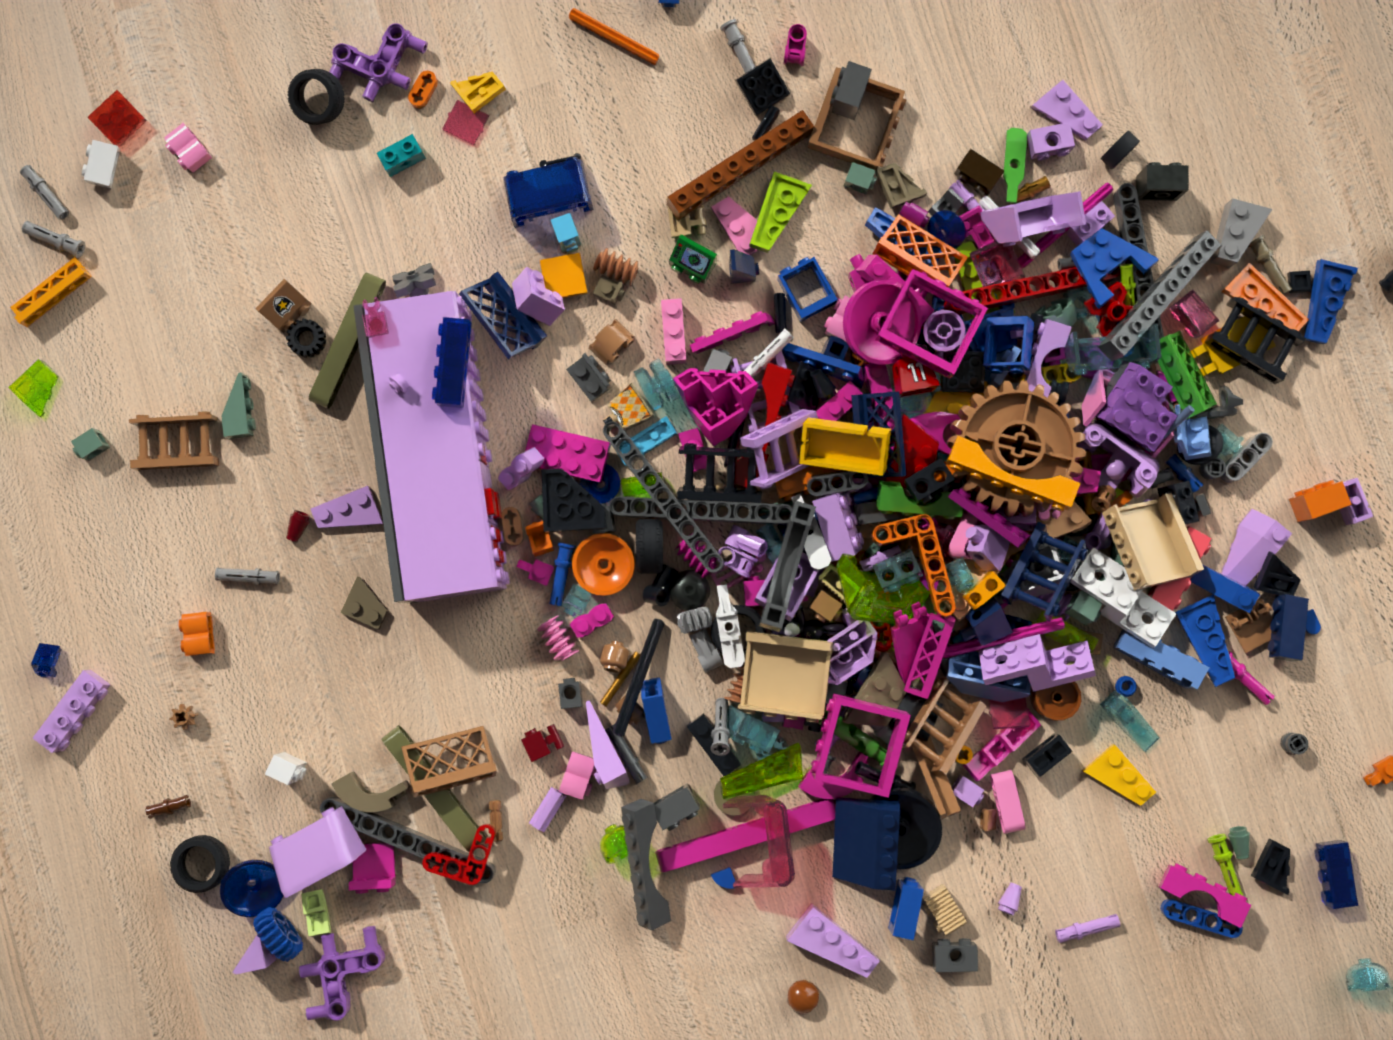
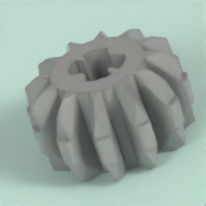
M701 607L679 613L677 615V624L681 633L686 634L711 627L713 618L708 607Z

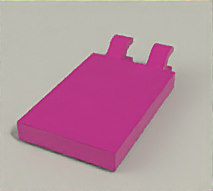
M920 602L911 605L914 615L912 619H908L907 614L902 615V610L893 612L895 626L891 627L890 630L899 675L904 684L907 682L930 616L927 613L926 607H921ZM934 639L924 644L928 653L936 648ZM925 658L918 661L917 665L920 671L923 672L929 668L930 663Z

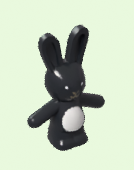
M800 604L796 611V618L793 617L791 621L784 619L780 632L772 630V634L827 641L831 637L825 634H838L847 626L840 622L826 624L818 620L805 622L803 606Z

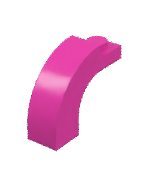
M858 752L847 771L839 777L863 782L864 779L855 773V767L859 761L868 765L866 761L868 757ZM811 769L807 770L798 785L806 793L822 799H836V797L846 796L855 790L815 780L810 772Z

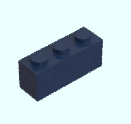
M1288 594L1275 596L1272 604L1274 610L1273 620L1270 624L1271 640L1268 644L1270 658L1291 662L1303 660L1308 598Z

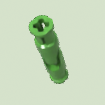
M825 707V716H824L823 719H827V715H828V712H829V711L826 710V707ZM839 716L834 735L853 746L868 758L872 757L883 767L887 750L880 746L877 740L853 724L844 723L842 721L843 717ZM819 719V722H818V723H819L820 725L822 724L823 719H822V720Z

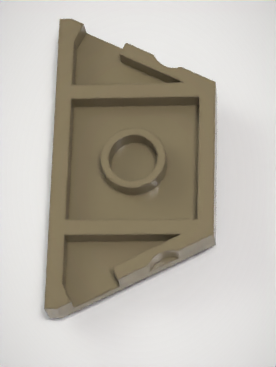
M881 652L855 699L897 709L906 694L904 691L905 684L888 653ZM850 707L842 721L847 724L888 726L892 717Z

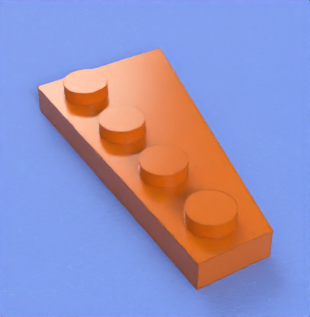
M1250 263L1221 291L1231 298H1244L1248 301L1249 305L1264 310L1266 315L1271 318L1281 320L1284 326L1289 329L1299 331L1309 320Z

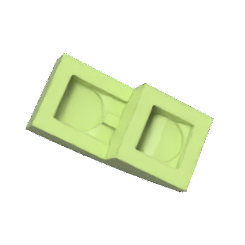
M323 890L301 893L303 913L307 919L308 936L314 937L331 933L328 908Z

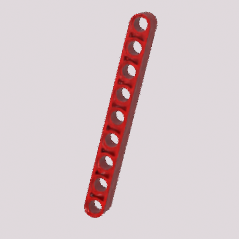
M1074 267L962 292L965 294V297L971 300L972 296L976 297L980 304L989 309L1087 288L1088 285L1084 278L1080 276L1077 268ZM1116 268L1111 272V275H1107L1101 282L1106 284L1120 275V268ZM1068 276L1074 280V283L1069 281ZM1049 280L1054 282L1055 287H1052L1049 284ZM1030 284L1036 288V291L1031 290ZM1010 288L1016 291L1017 296L1011 293ZM991 292L997 295L998 300L991 296ZM947 301L944 303V310H951L958 315L968 313L954 307L953 304Z

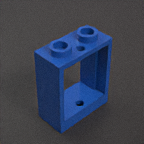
M808 257L803 258L794 268L791 269L789 266L779 272L780 275H778L777 281L800 323L836 304L838 299L815 257L811 259ZM811 268L826 297L800 309L786 281Z
M1028 316L987 317L983 366L990 373L1002 374L1003 371H1010L1011 373L1021 374L1023 371H1030L1034 321ZM1023 330L1021 362H996L998 331Z
M904 877V880L898 879L888 926L893 936L914 940L924 892V889L914 878Z

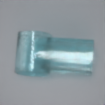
M767 524L755 532L759 538L768 542L766 555L772 565H774L779 556L783 541L779 538L774 526Z

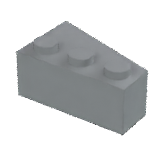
M1231 199L1226 203L1216 237L1221 246L1212 255L1210 263L1228 268L1238 263L1272 209L1237 199Z

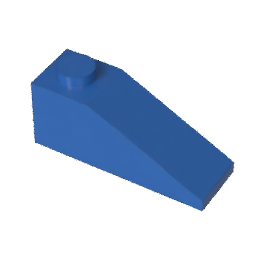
M1203 565L1204 570L1191 577L1190 580L1195 585L1248 613L1251 612L1260 596L1257 591Z

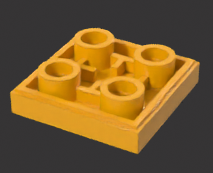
M580 252L540 260L546 289L559 293L562 298L588 294Z

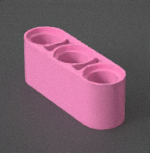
M965 510L949 544L948 552L953 559H972L966 551L970 540L966 537V531L975 525H986L967 510Z
M1008 770L990 774L1003 833L1007 834L1025 830L1024 817L1013 772Z

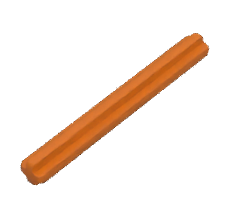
M575 8L570 11V20L653 65L658 62L659 54Z

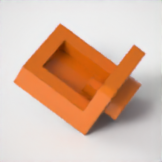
M543 521L533 522L525 527L534 557L554 551L550 533L544 532Z

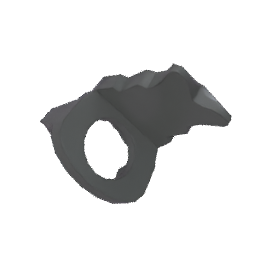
M1221 386L1219 388L1220 406L1208 408L1194 416L1197 418L1207 416V419L1234 416L1237 414V409L1234 407L1243 405V399L1234 395L1228 386Z

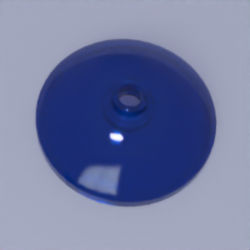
M248 860L235 865L225 874L220 885V897L224 906L233 914L242 917H257V914L264 909L277 907L284 896L280 890L274 865L263 860Z

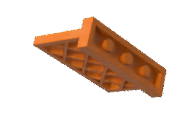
M899 214L884 236L881 237L872 253L873 255H878L884 262L907 276L912 269L921 273L925 272L927 277L944 282L946 287L950 286L968 258ZM900 223L905 226L907 231L899 232L897 224ZM914 235L923 237L924 242L916 243ZM909 236L911 243L903 244L901 237ZM895 237L897 245H894L886 239ZM931 246L939 247L942 253H933ZM926 247L928 254L920 255L918 248ZM913 248L915 255L912 256L905 249ZM949 257L957 258L960 260V263L951 264ZM935 258H944L946 265L938 266ZM930 259L933 266H928L922 260ZM948 270L950 278L941 274L940 271Z

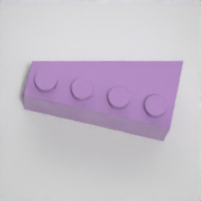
M812 903L786 935L788 942L866 978L880 962L876 954Z

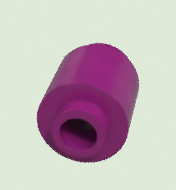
M906 202L899 213L902 217L925 228L930 219L927 216L928 211L914 203Z

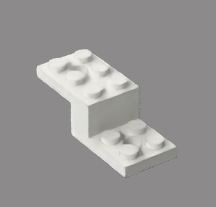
M1094 547L1090 550L1070 583L1104 604L1101 610L1102 616L1153 649L1176 615L1175 612L1142 592L1143 589L1134 591L1125 567ZM1101 572L1104 575L1105 580H1097L1094 576V573ZM1142 615L1150 616L1152 623H1144Z

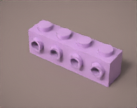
M83 670L34 735L33 739L51 753L64 751L69 746V739L72 735L77 734L83 727L82 722L84 719L91 716L95 711L96 707L94 706L98 700H102L107 695V688L110 684L92 670Z

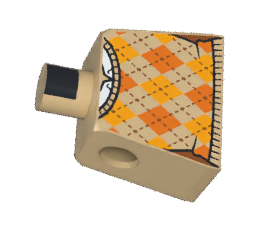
M630 383L608 404L612 414L602 421L604 424L611 421L617 422L626 431L653 419L654 414L633 383Z

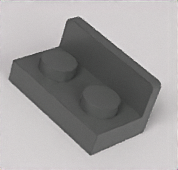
M584 353L582 358L566 370L592 403L611 388L609 384L611 380L604 371L600 373L596 366L599 364L592 355L588 357Z

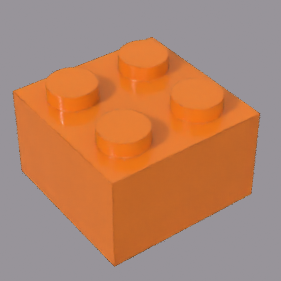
M1334 480L1325 481L1311 488L1297 491L1294 493L1295 497L1289 499L1297 522L1311 520L1352 505L1343 481L1335 483Z

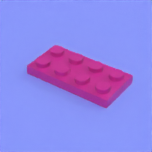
M532 424L525 451L535 447L544 457L543 464L539 469L562 468L570 476L602 483L611 444L607 441Z

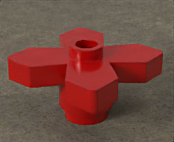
M1116 282L1108 287L1114 296L1100 309L1096 307L1094 297L1084 302V306L1089 314L1101 315L1096 328L1104 338L1107 337L1117 325V322L1121 321L1133 307L1123 303L1127 291L1121 282Z

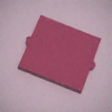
M457 100L452 111L448 113L449 117L442 130L475 145L480 133L484 132L483 128L489 115L480 110L473 113L465 103Z
M1025 697L1006 702L988 699L990 706L989 715H991L993 729L1030 727L1028 715L1030 709L1027 708Z

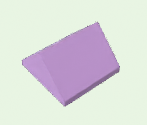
M256 936L233 970V973L241 974L265 969L276 961V957L266 949V946L261 943V939Z

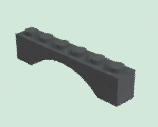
M795 501L792 506L760 619V627L780 632L782 629L796 572L816 506Z
M639 799L621 807L622 822L624 824L625 842L627 844L628 862L630 864L631 882L633 884V898L637 911L636 918L639 926L652 931L670 922L671 916L669 902L656 889L649 866L650 843L657 824L655 805L653 802Z

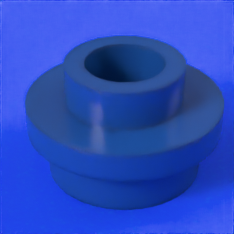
M1122 676L1115 683L1117 693L1123 697L1132 696L1137 688L1135 680L1129 676ZM1125 682L1129 686L1127 690H1123L1122 685Z

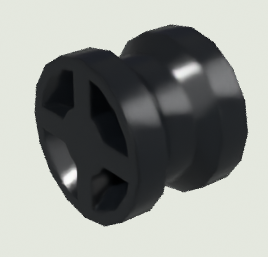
M1051 379L1049 395L1056 392L1059 394L1058 400L1065 402L1069 382L1059 383L1057 380Z

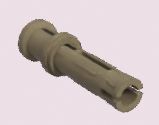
M1262 235L1253 240L1248 247H1251L1257 257L1255 260L1258 263L1261 262L1276 289L1285 294L1292 288L1275 262L1273 250L1268 248L1264 241L1265 236Z

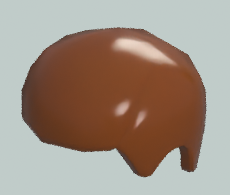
M807 980L796 981L788 990L787 1002L793 1011L801 1014L809 1013L819 1002V991L812 982Z

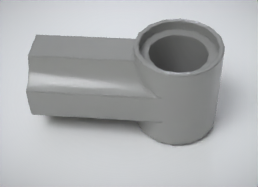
M706 629L690 636L705 673L724 665Z

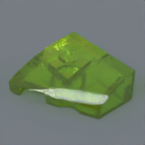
M38 359L8 388L36 415L42 418L45 414L43 410L47 399L50 400L52 387L56 385L59 376L46 362Z

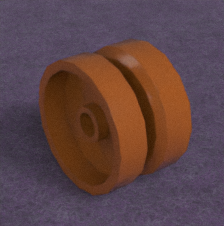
M1075 681L1034 692L1031 688L1030 702L1033 709L1040 716L1052 720H1066L1079 710L1082 702L1081 691Z

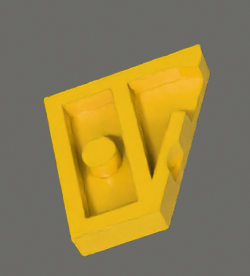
M493 71L484 73L481 76L468 77V80L457 82L454 80L450 82L453 89L473 113H476L506 90Z

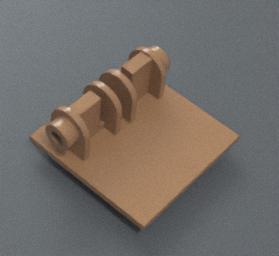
M1262 597L1257 599L1250 613L1238 609L1225 616L1245 653L1271 640L1270 624L1273 617L1269 611L1272 610V607L1269 603L1265 604Z

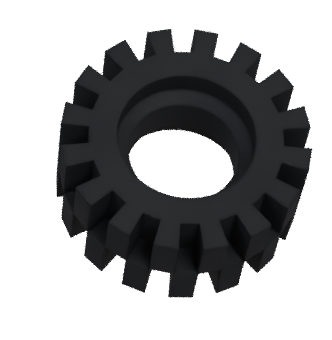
M310 319L296 320V324H291L290 327L292 328L290 330L287 329L288 336H286L287 345L291 350L304 358H307V356L311 358L314 357V354H320V349L323 350L325 348L323 344H326V334L323 332V328ZM304 331H310L314 336L313 342L308 346H303L299 342V336Z

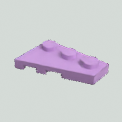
M1064 80L1060 81L1031 107L1035 111H1040L1047 115V118L1052 121L1055 120L1060 124L1070 122L1072 132L1085 140L1103 125Z

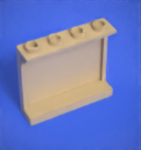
M1172 493L1165 494L1156 500L1118 507L1116 504L1102 513L1134 591L1192 577L1204 570Z
M746 632L745 641H747L741 701L738 708L743 709V713L756 714V711L764 712V716L769 717L783 714L786 719L797 720L798 717H805L806 721L818 723L819 719L822 720L825 716L833 642Z

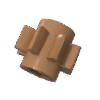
M180 704V710L172 709L174 714L169 720L174 721V728L182 725V729L187 730L188 724H196L193 720L198 714H194L192 711L194 706H189L186 709L185 704ZM182 713H185L184 717L186 718V720L182 721Z

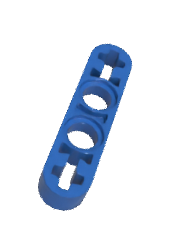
M1174 899L1164 900L1160 907L1161 913L1169 919L1230 938L1239 937L1243 931V927L1239 928L1236 926V930H1232L1230 933L1229 929L1222 927V922L1227 925L1232 924L1225 920L1222 921L1218 917V913ZM1173 904V907L1181 910V914L1171 911L1169 914V911L1166 910L1167 906L1170 907ZM1195 910L1196 918L1193 921H1188L1186 918L1187 911ZM1209 916H1215L1217 919L1214 927L1207 926L1206 920Z

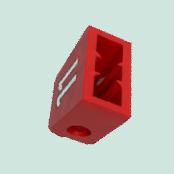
M901 354L902 359L893 365L895 392L899 391L900 398L933 392L940 385L934 370Z

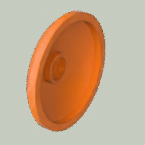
M608 533L595 534L583 540L575 550L572 560L573 573L579 585L586 591L601 596L615 594L626 587L633 576L635 568L634 556L627 543L621 538ZM606 561L608 567L602 569L600 566L601 562Z

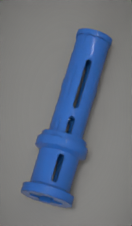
M558 542V557L554 561L557 567L549 604L555 605L556 602L557 606H562L568 569L572 566L571 559L576 546Z

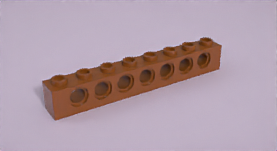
M803 110L669 195L667 206L676 219L680 220L809 137L814 129L813 123Z

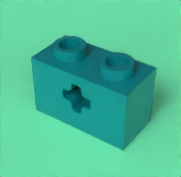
M413 134L377 152L382 165L390 177L426 159Z

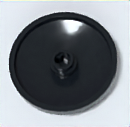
M900 787L891 788L889 798L876 794L870 798V800L900 801L897 869H909L919 866L934 855L942 838V821L936 806L929 798L918 791Z

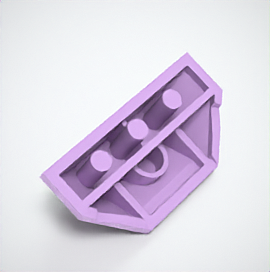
M866 615L827 640L833 642L829 684L839 685L873 662L878 633Z

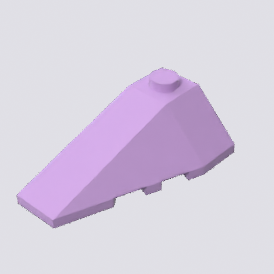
M589 700L586 702L594 766L597 771L594 773L598 784H603L605 789L627 785L630 783L627 772Z

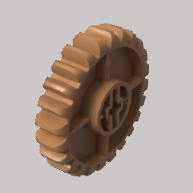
M1023 380L1015 390L1010 381H1004L1000 386L999 392L996 387L989 385L984 390V397L977 393L972 395L969 401L970 406L964 405L958 411L961 420H955L951 424L950 429L956 435L951 436L947 441V446L951 449L957 436L978 443L992 463L1003 471L1024 479L1039 480L1061 475L1073 480L1071 477H1078L1083 472L1082 466L1076 462L1086 457V451L1076 447L1086 439L1085 434L1074 432L1073 430L1081 421L1078 417L1068 419L1066 416L1072 408L1070 404L1066 403L1059 407L1056 404L1059 394L1053 392L1048 397L1043 396L1044 386L1040 384L1031 392L1029 391L1027 381ZM1015 432L1013 436L1006 435L1005 433ZM1013 444L1018 445L1017 450L1021 451L1019 454L1014 453L1015 447H1011ZM1020 461L1030 463L1024 466L1017 465ZM962 470V472L955 471L953 473L955 480L965 478L967 481L962 487L964 491L970 493L974 490L977 493L974 498L976 503L978 501L981 503L985 499L989 501L988 507L992 513H995L1001 506H1004L1005 516L1012 517L1019 507L1020 513L1024 517H1029L1033 513L1034 507L1039 512H1045L1050 507V504L1047 502L1038 503L1031 500L1029 495L1023 494L1021 496L1011 492V488L1005 486L1002 488L996 487L990 483V480L985 478L982 480L970 476V472Z

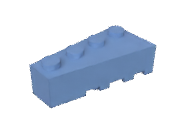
M1122 629L1113 646L1119 652L1186 689L1198 690L1210 668L1200 663L1194 657L1181 653L1176 647L1167 646L1162 643L1161 639L1153 649L1124 629Z

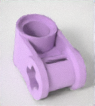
M724 546L719 549L718 553L720 555L723 550L732 552L733 557L730 561H724L725 566L742 576L750 577L749 573L754 563L758 561L757 558L730 546ZM746 560H748V563H747L745 569H743V566H744Z

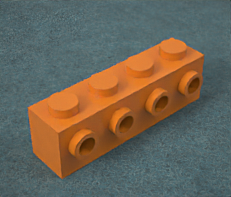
M811 466L797 471L774 483L779 500L784 498L785 501L792 500L791 497L804 492V495H808L810 493L807 489V481L811 476L841 470ZM834 477L831 481L832 486H836L835 482L843 479L841 477ZM818 480L811 483V489L816 491V488L822 487V483Z

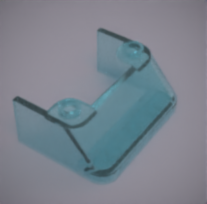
M1153 324L1148 328L1128 353L1115 361H1111L1098 348L1107 336L1078 339L1077 331L1069 335L1064 347L1069 370L1074 372V375H1085L1087 371L1120 368L1119 366L1123 360L1139 364L1148 369L1150 364L1162 358L1158 324Z

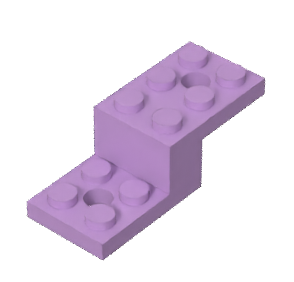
M1038 634L978 650L985 685L1027 675L1034 692L1096 676L1088 641L1046 651L1041 636ZM1006 660L1005 663L998 664L999 662ZM1071 661H1074V662H1075V663L1072 664V665H1066L1067 663H1069V662H1071Z

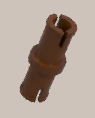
M188 795L175 799L167 798L161 803L146 806V815H149V819L164 814L172 815L175 811L190 808L191 800Z

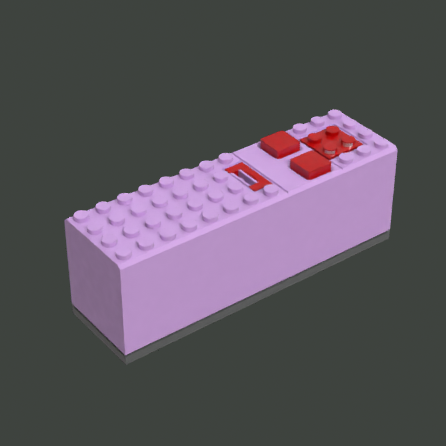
M456 291L367 303L364 306L362 304L354 305L394 602L411 604L507 589L506 584H510L509 573L504 571L503 565L507 564L505 551L501 550V543H504L503 532L498 530L497 520L502 519L499 493L494 492L492 488L489 462H492L491 450H487L486 442H489L488 429H485L483 422L487 421L485 409L480 404L481 401H484L482 389H480L477 381H481V376L474 362L478 361L477 350L472 345V341H475V334L469 325V321H472L471 310L468 309L465 301L462 300V296H459ZM400 374L407 381L409 387L406 389L407 392L405 394L401 392L397 394L390 387L391 381L389 378L391 376Z

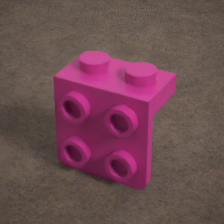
M388 843L364 844L366 851L352 862L353 879L349 881V891L355 890L356 894L368 893V889H376V892H388L389 888L396 885L394 846Z

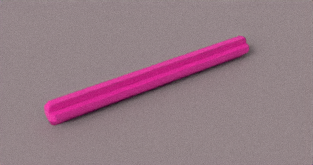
M1105 183L1083 202L1084 214H1087L1112 193L1114 189L1109 183ZM1049 231L1036 242L1035 245L1040 249V254L1065 232L1053 234L1052 231ZM1024 253L1017 259V263L1022 268H1025L1034 259H1031Z
M1057 618L1050 622L1044 621L1012 629V634L986 645H981L977 638L967 642L947 645L943 658L1038 634L1062 630L1065 628V624L1062 618Z

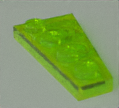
M799 742L720 778V789L723 799L803 779L802 753Z

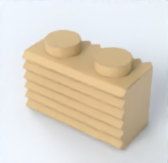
M832 563L818 578V583L828 588V591H831L834 597L837 596V599H840V602H843L846 608L850 607L863 592Z
M943 884L922 897L924 903L921 905L927 915L932 914L935 918V921L932 923L938 933L943 932L947 936L967 924L963 914Z

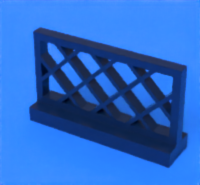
M499 272L492 274L489 279L460 291L459 295L462 296L467 306L508 360L531 348L533 350L539 347L547 337L533 317L517 310L514 292ZM483 287H485L490 294L484 293ZM468 294L478 296V302L472 300ZM482 298L491 301V306L483 304ZM495 303H497L503 311L496 309ZM481 309L490 312V318L484 316ZM495 314L503 317V323L494 320ZM508 319L515 327L508 325ZM494 326L502 328V334L497 333ZM507 331L515 333L516 338L508 337ZM520 335L526 340L527 343L520 341ZM506 342L515 345V350L511 352Z
M899 391L851 395L854 424L868 425V430H870L874 426V419L880 424L879 427L891 429L887 425L890 418L895 423L894 429H891L890 442L894 439L897 448L893 451L889 446L891 457L887 462V470L883 476L867 474L868 478L906 476ZM890 396L893 399L891 409L885 404ZM872 398L878 403L875 410L872 408ZM881 408L887 413L884 420L878 415ZM894 460L898 463L899 472H895L890 466ZM858 473V478H863V474Z

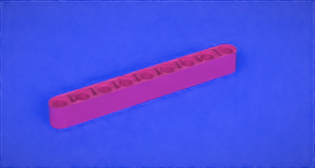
M817 800L657 850L655 854L661 873L835 820L836 806L834 800Z

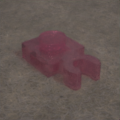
M377 297L374 298L375 305L373 307H369L367 300H363V307L368 311L367 315H362L366 337L368 338L389 334L385 312H378L381 304Z

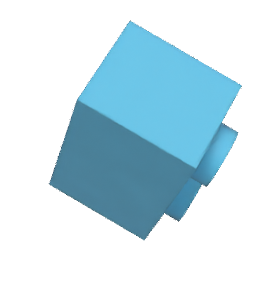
M568 213L551 219L562 252L571 253L576 251L581 246V242L571 214Z

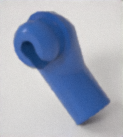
M878 487L855 494V503L860 504L870 500L876 501Z

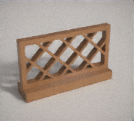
M484 726L401 747L414 798L496 776L497 773ZM480 732L482 741L479 746L468 741L472 734ZM452 739H458L463 742L459 751L448 746ZM433 744L442 747L438 757L427 752ZM465 744L476 749L471 759L461 754ZM416 749L422 754L418 761L415 762L408 757L407 751ZM445 749L455 754L451 764L440 759ZM478 751L487 755V763L479 764L474 761ZM424 755L435 760L430 770L419 764ZM458 756L469 762L466 768L458 769L453 766ZM437 762L448 767L445 774L439 775L433 772ZM417 767L427 772L425 778L419 781H415L413 776Z

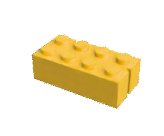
M808 417L803 423L801 441L804 443L801 445L799 464L883 476L887 470L891 429L872 426L868 430V425Z

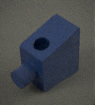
M994 596L977 609L970 610L965 616L969 626L959 631L965 642L976 637L981 645H986L1013 633L1002 607Z

